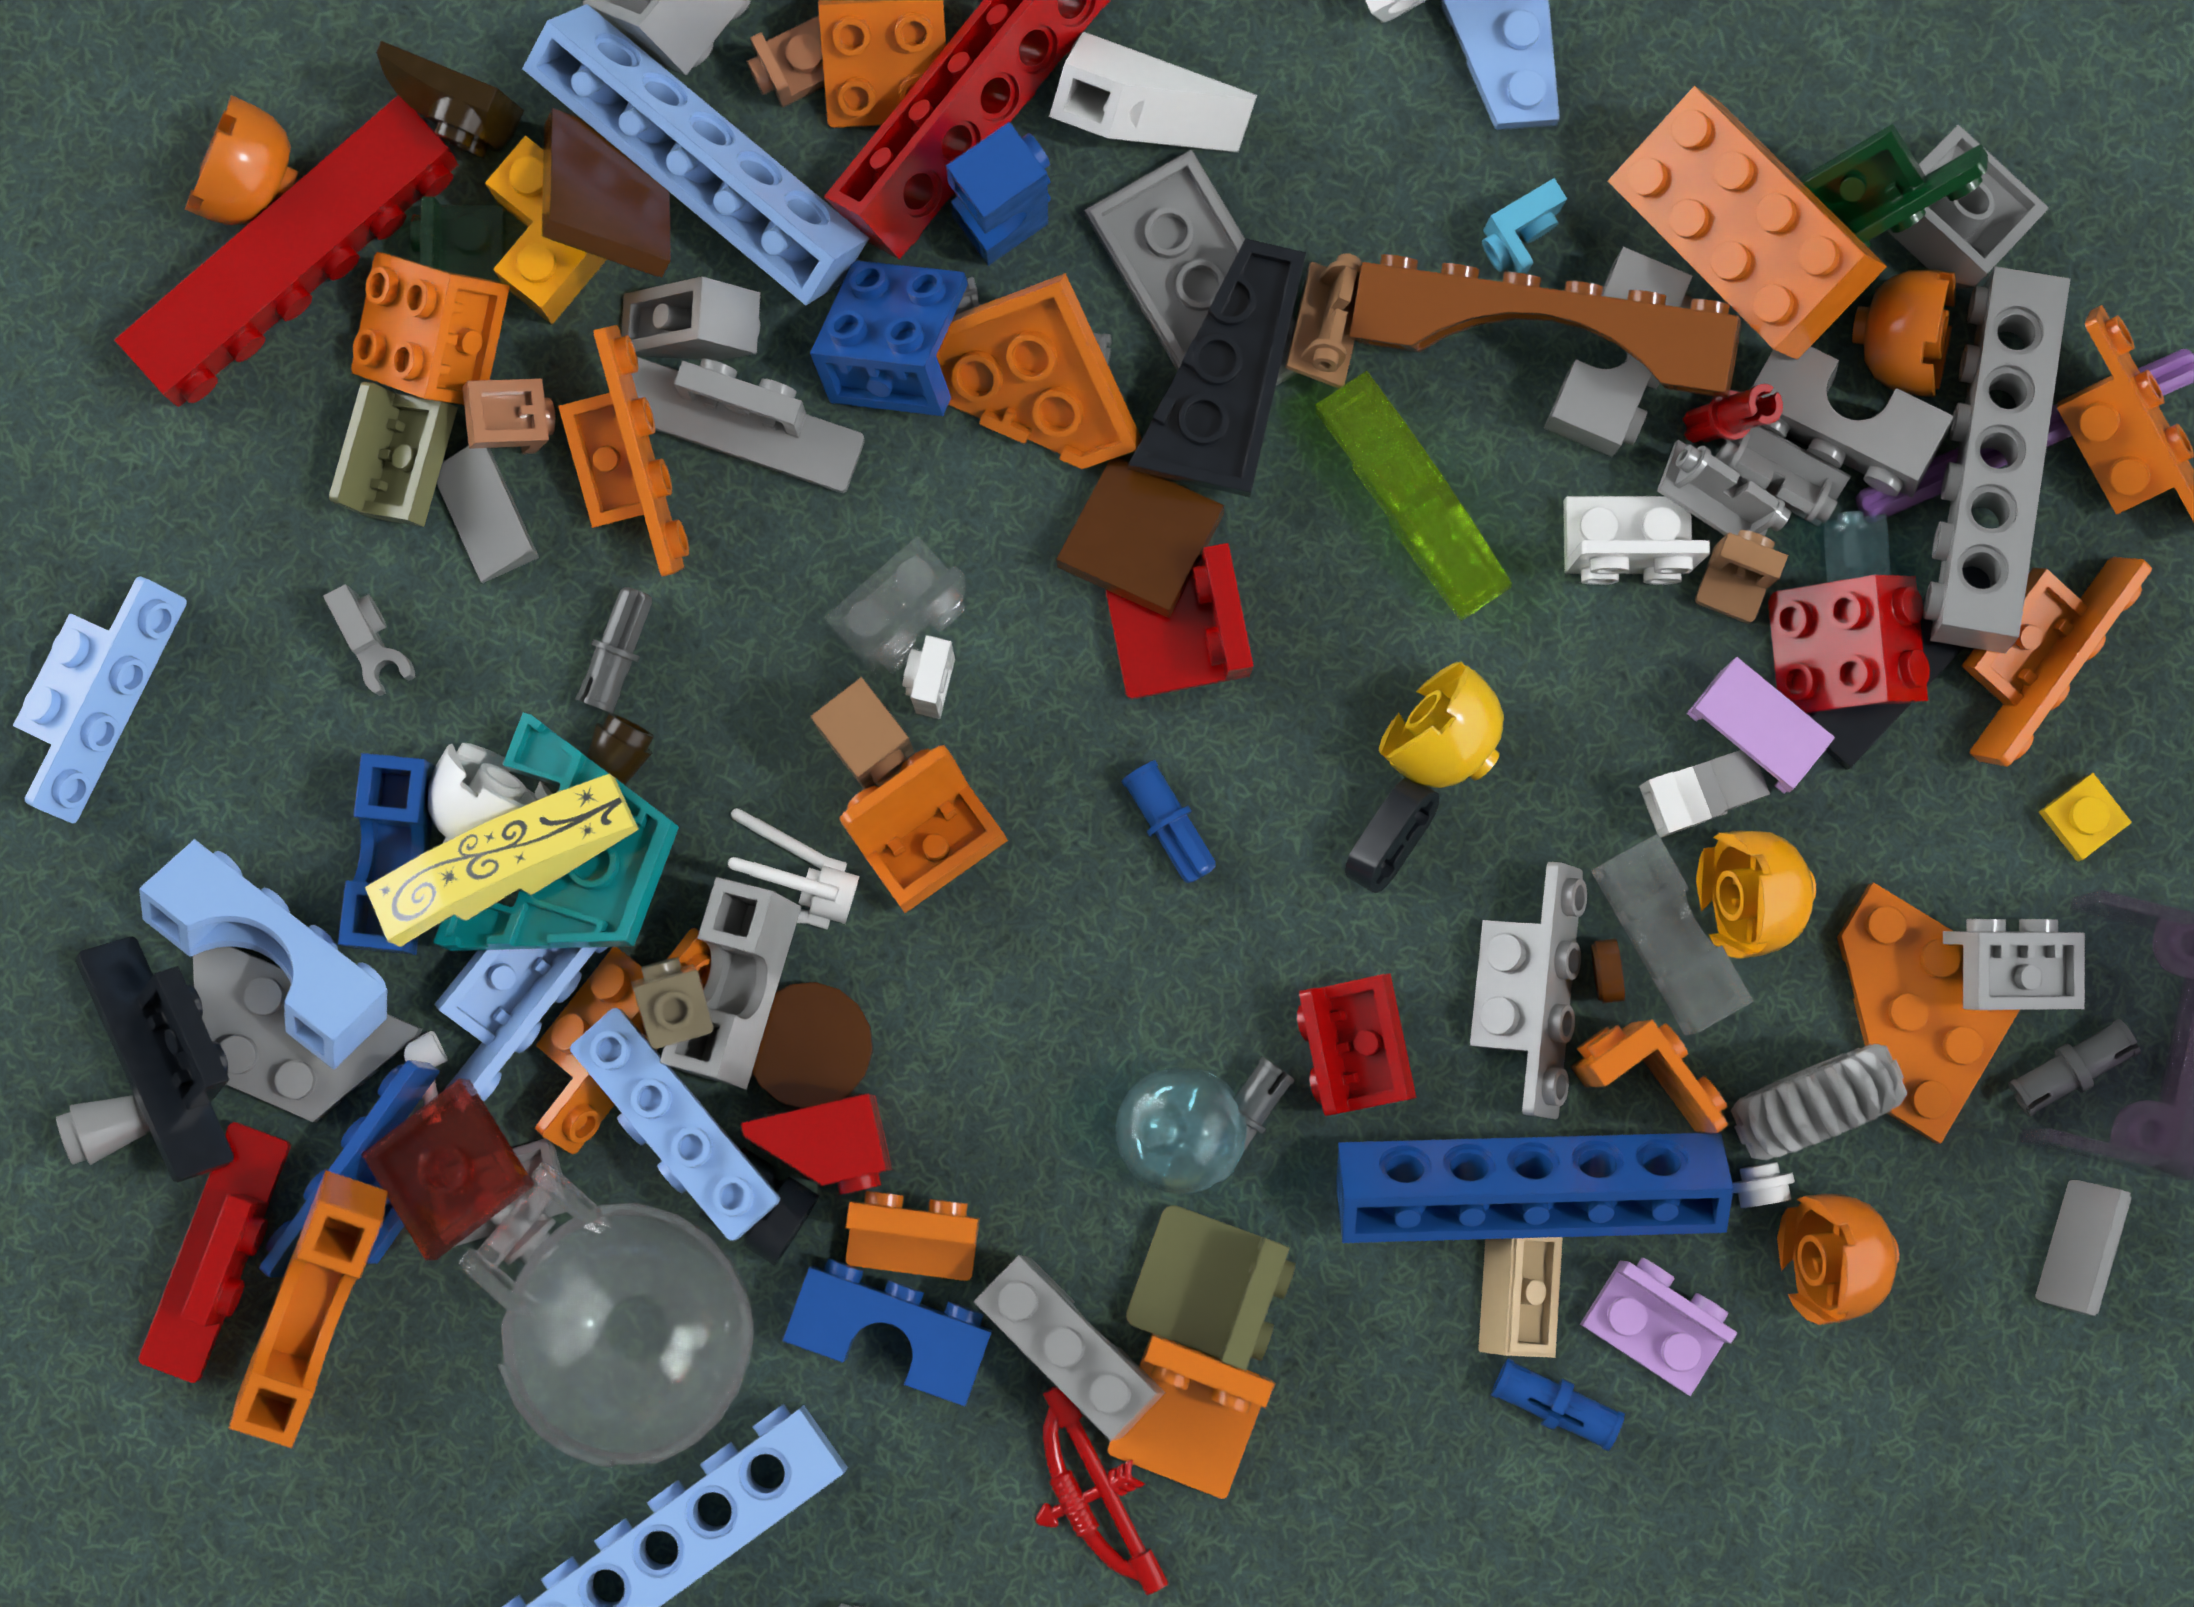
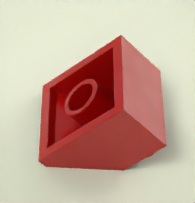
M864 1094L741 1123L743 1134L746 1138L821 1185L838 1183L840 1195L881 1186L879 1173L893 1170L877 1098L872 1094Z

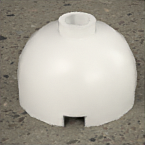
M462 743L456 752L453 744H450L436 764L428 783V811L434 825L445 836L443 841L445 843L483 823L552 795V792L540 781L535 793L531 792L518 778L509 773V769L502 765L505 758L491 750L470 743Z

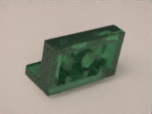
M422 196L421 215L412 216L410 229L413 252H420V264L446 272L502 283L493 269L505 256V208L493 205H440L435 196ZM504 316L500 332H503Z

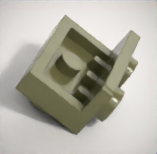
M361 383L329 493V500L369 518L424 527L458 407L447 402L396 394L375 383Z

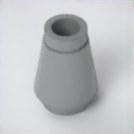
M134 1095L70 1105V1112L56 1116L64 1148L73 1165L85 1160L92 1165L150 1131Z

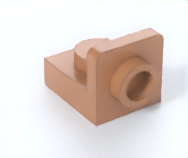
M819 16L768 41L765 40L761 32L750 37L756 57L747 61L748 67L761 93L765 95L774 91L782 108L825 87Z
M542 379L467 381L462 387L469 449L521 447L522 454L536 453L549 441V435L553 434L555 429V410L551 398H544Z

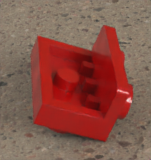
M1391 973L1326 987L1301 990L1299 992L1301 1005L1297 1009V1023L1303 1039L1309 1042L1314 1065L1310 1071V1086L1315 1100L1322 1104L1325 1116L1417 1098Z

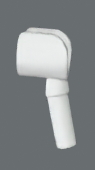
M433 1031L419 1036L408 1043L405 1048V1062L408 1060L426 1062L436 1067L448 1061L441 1043ZM434 1080L422 1097L428 1125L444 1122Z

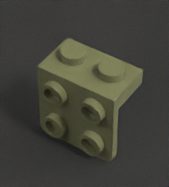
M1176 1205L1168 1206L1160 1216L1129 1302L1126 1318L1136 1328L1218 1357L1224 1363L1247 1370L1251 1357L1262 1361L1268 1347L1274 1324L1264 1321L1272 1297L1283 1300L1289 1288L1296 1263L1286 1260L1290 1247Z

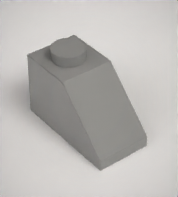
M701 276L625 293L621 337L626 335L630 337L636 355L639 357L696 360L705 358L722 361L757 354V341L760 332V292Z

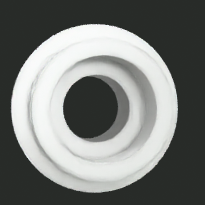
M1778 1162L1741 1168L1742 1181L1732 1183L1733 1193H1738L1740 1207L1748 1208L1790 1200L1789 1184L1795 1181L1793 1172L1780 1174Z

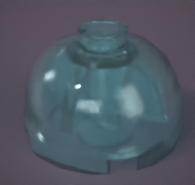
M1172 1067L1147 1074L1128 1090L1118 1108L1114 1133L1120 1158L1134 1177L1156 1191L1178 1195H1194L1207 1190L1215 1183L1223 1182L1234 1171L1243 1155L1247 1126L1244 1115L1239 1114L1237 1103L1232 1095H1236L1226 1082L1208 1071Z

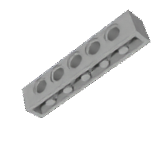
M1995 266L1983 287L1975 286L1968 308L1967 323L1977 325L1974 345L1966 344L1959 368V381L1968 383L1965 404L1957 403L1950 428V440L1959 441L1957 462H1948L1941 489V499L1951 501L1948 522H1939L1932 549V558L1942 560L1939 583L1930 582L1923 610V618L1933 620L1930 641L2006 654L2019 638L2070 278ZM2011 332L2016 334L2022 340L2025 349L2013 350L2007 348L1999 340L1998 333ZM2002 390L2013 397L2016 408L2004 409L1997 406L1991 400L1989 391ZM1992 448L2001 452L2007 460L2008 467L1998 469L1989 466L1982 459L1980 450ZM1983 507L1991 510L1998 518L1999 527L1990 529L1980 526L1974 520L1971 509ZM1972 566L1983 570L1990 579V588L1978 589L1971 586L1965 580L1962 568Z

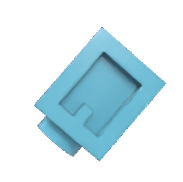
M1555 178L1492 214L1483 229L1487 237L1482 240V244L1489 260L1499 272L1508 269L1509 272L1527 274L1533 265V260L1519 237L1522 235L1525 241L1530 243L1545 235L1559 224L1555 215L1560 212L1567 197Z

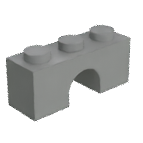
M1623 247L1614 261L1605 282L1602 296L1627 300L1629 290L1650 291L1666 295L1665 305L1690 309L1693 298L1686 296L1685 293L1693 276ZM1628 353L1626 362L1612 369H1599L1575 360L1567 372L1544 429L1613 457L1623 442L1632 446L1635 443L1648 412L1638 407L1646 386L1656 390L1660 382L1642 363Z
M1811 346L1798 360L1773 349L1753 386L1763 383L1772 385L1774 388L1771 393L1761 397L1764 398L1779 392L1783 401V412L1775 423L1762 426L1783 438L1787 436L1808 446V452L1836 468H1840L1844 464L1864 474V481L1881 493L1897 496L1901 492L1913 498L1948 434L1953 415L1896 388L1888 404L1878 415L1866 420L1847 419L1839 415L1832 408L1827 397V393L1836 377L1838 359Z
M716 877L697 938L706 942L711 951L710 974L703 992L712 1020L713 1031L703 1036L665 1046L660 1063L691 1075L747 1090L802 906L773 891Z
M1018 1255L974 1301L1111 1441L1121 1439L1165 1394L1121 1347L1113 1345L1083 1317L1073 1305L1075 1301L1031 1257Z

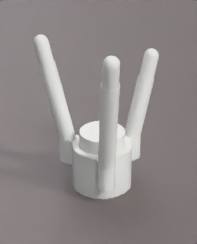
M733 809L731 812L733 820L816 866L821 871L809 868L805 878L737 857L729 859V868L749 874L752 877L802 891L799 904L810 907V910L801 909L797 923L809 924L828 930L830 920L846 924L860 876L845 872L846 862L826 857L757 817L755 818L741 809Z

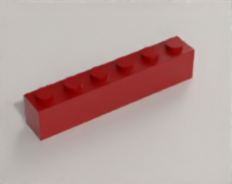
M397 95L114 339L115 342L158 390L178 408L185 401L195 403L203 399L217 385L218 378L216 375L234 359L236 362L247 360L263 346L265 342L263 334L281 318L284 321H290L304 312L313 299L310 293L326 279L330 278L332 281H335L349 273L360 259L358 252L375 237L383 240L394 234L405 222L407 215L404 212L422 196L425 199H431L440 194L451 183L453 179L451 171L459 165L447 145L434 133L418 113Z

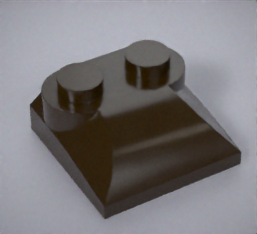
M380 42L376 53L383 73L395 92L411 108L435 123L437 127L434 133L450 141V145L484 159L488 149L501 152L502 148L514 136L524 110L498 88L386 42Z

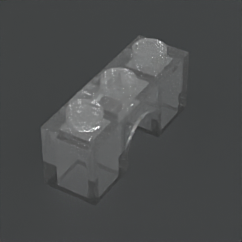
M1658 833L1591 870L1684 1035L1699 1033L1754 1002L1723 946H1715L1696 921L1685 895L1689 887Z

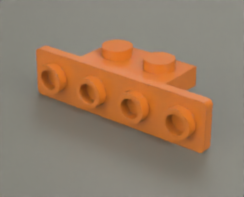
M2100 305L2089 312L2085 321V327L2112 375L2059 401L2057 409L2116 515L2169 489L2175 488L2194 522V469L2189 462V459L2194 457L2191 443L2179 424L2169 426L2159 408V405L2164 404V397L2156 379L2149 370L2140 373L2129 354V351L2133 350L2135 346L2125 323L2118 315L2110 319L2105 308Z
M618 325L594 330V337L610 393L558 406L592 528L644 515L661 576L675 574L684 569L682 557L689 555L688 540L679 519L672 521L666 496L672 495V483L664 460L662 458L655 460L649 435L655 434V421L650 404L645 397L638 398L632 373L638 372L636 351L628 335L621 337Z
M2110 558L2081 598H2078L2047 568L2033 567L2028 574L2020 635L2017 641L2006 654L1974 648L1962 665L1970 675L2003 703L2000 710L1969 752L1977 761L2007 767L2028 751L2033 743V734L2051 710L2058 707L2065 700L2070 690L2069 684L2084 663L2093 658L2102 649L2106 641L2105 634L2121 612L2133 605L2142 591L2141 585L2152 571V567L2144 559Z
M692 928L667 959L679 957L681 967L693 964L698 971L702 989L704 990L710 974L711 951L706 942L697 939L699 930ZM613 947L536 1044L540 1050L571 1075L573 1079L540 1119L535 1129L544 1138L571 1154H576L584 1143L597 1132L600 1123L615 1105L571 1053V1045L612 1008L621 1009L648 1040L631 984L632 981L644 978L641 970L642 966L618 947Z

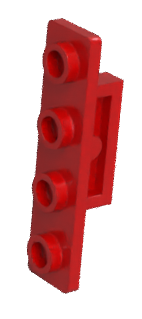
M239 1122L230 1123L225 1133V1137L234 1154V1159L228 1166L210 1172L139 1355V1362L142 1365L191 1383L202 1379L224 1319L234 1313L244 1289V1281L240 1280L249 1255L254 1256L264 1239L268 1226V1220L264 1219V1216L291 1148L288 1140Z

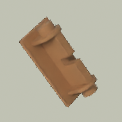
M1341 254L1328 267L1311 261L1285 364L1286 369L1341 390L1345 385L1355 341L1349 336L1361 272V260L1357 256Z

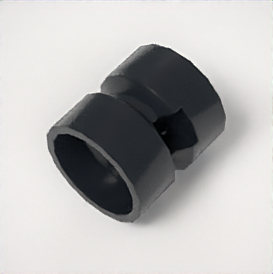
M743 1147L741 1152L780 1198L779 1203L766 1221L761 1218L744 1233V1244L746 1248L771 1264L776 1265L808 1218L820 1195L792 1177H787L781 1181L774 1178V1166ZM702 1209L699 1217L719 1229Z

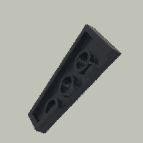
M1245 238L1195 339L1190 344L1178 372L1158 406L1140 445H1138L1128 465V470L1241 496H1251L1306 252Z

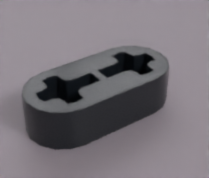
M1408 778L1400 781L1390 792L1352 849L1346 863V876L1373 893H1378L1387 887L1432 822L1439 806V794L1429 787L1415 783Z

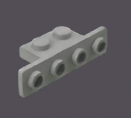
M637 357L638 372L632 373L638 398L645 397L650 404L656 431L839 493H844L848 490L864 445L863 434L807 415L803 402L795 399L797 392L793 388L770 379H761L759 386L736 379L737 371L711 359L703 358L700 366L682 360L679 371Z
M1561 862L1547 863L1541 924L1482 921L1470 1046L1528 1052L1522 1112L1524 1115L1547 1119H1558L1560 1106L1564 1104L1568 1094L1569 1081L1567 1072L1564 1069L1566 1043L1572 1038L1575 1027V1015L1573 1008L1570 1006L1572 980L1577 977L1581 965V951L1576 938L1578 918L1584 913L1587 904V887L1582 879V869Z

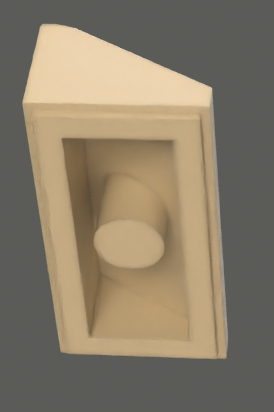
M1563 1237L1485 1239L1479 1334L1480 1352L1505 1356L1555 1358Z

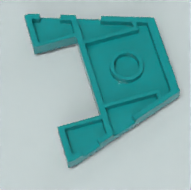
M524 712L502 764L511 772L559 786L558 792L609 774L534 716ZM616 779L639 830L532 895L520 889L513 907L495 903L467 921L453 914L440 923L433 943L450 951L634 946L679 826Z

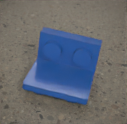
M865 261L853 262L810 352L829 402L944 416L951 400V395L936 355L968 286L965 273L961 271Z

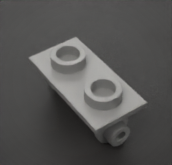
M1763 426L1751 428L1750 432L1743 438L1733 441L1725 440L1715 456L1740 473V481L1743 483L1752 481L1771 495H1776V497L1785 501L1784 507L1818 527L1821 522L1826 523L1838 502L1836 499L1851 475Z
M1680 440L1674 443L1657 492L1723 535L1729 532L1738 535L1740 530H1748L1765 536L1768 528H1772L1775 531L1782 529L1791 514V511L1784 507L1785 501L1776 497V495H1771L1752 481L1747 483L1740 481V473L1712 456L1710 449L1700 446L1695 448L1692 445L1687 446Z

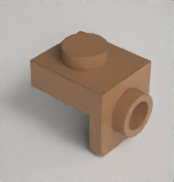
M1740 530L1738 535L1730 532L1727 533L1714 546L1696 593L1695 602L1698 605L1741 622L1751 623L1757 616L1767 588L1780 579L1788 555L1774 550V541L1759 533L1748 530Z

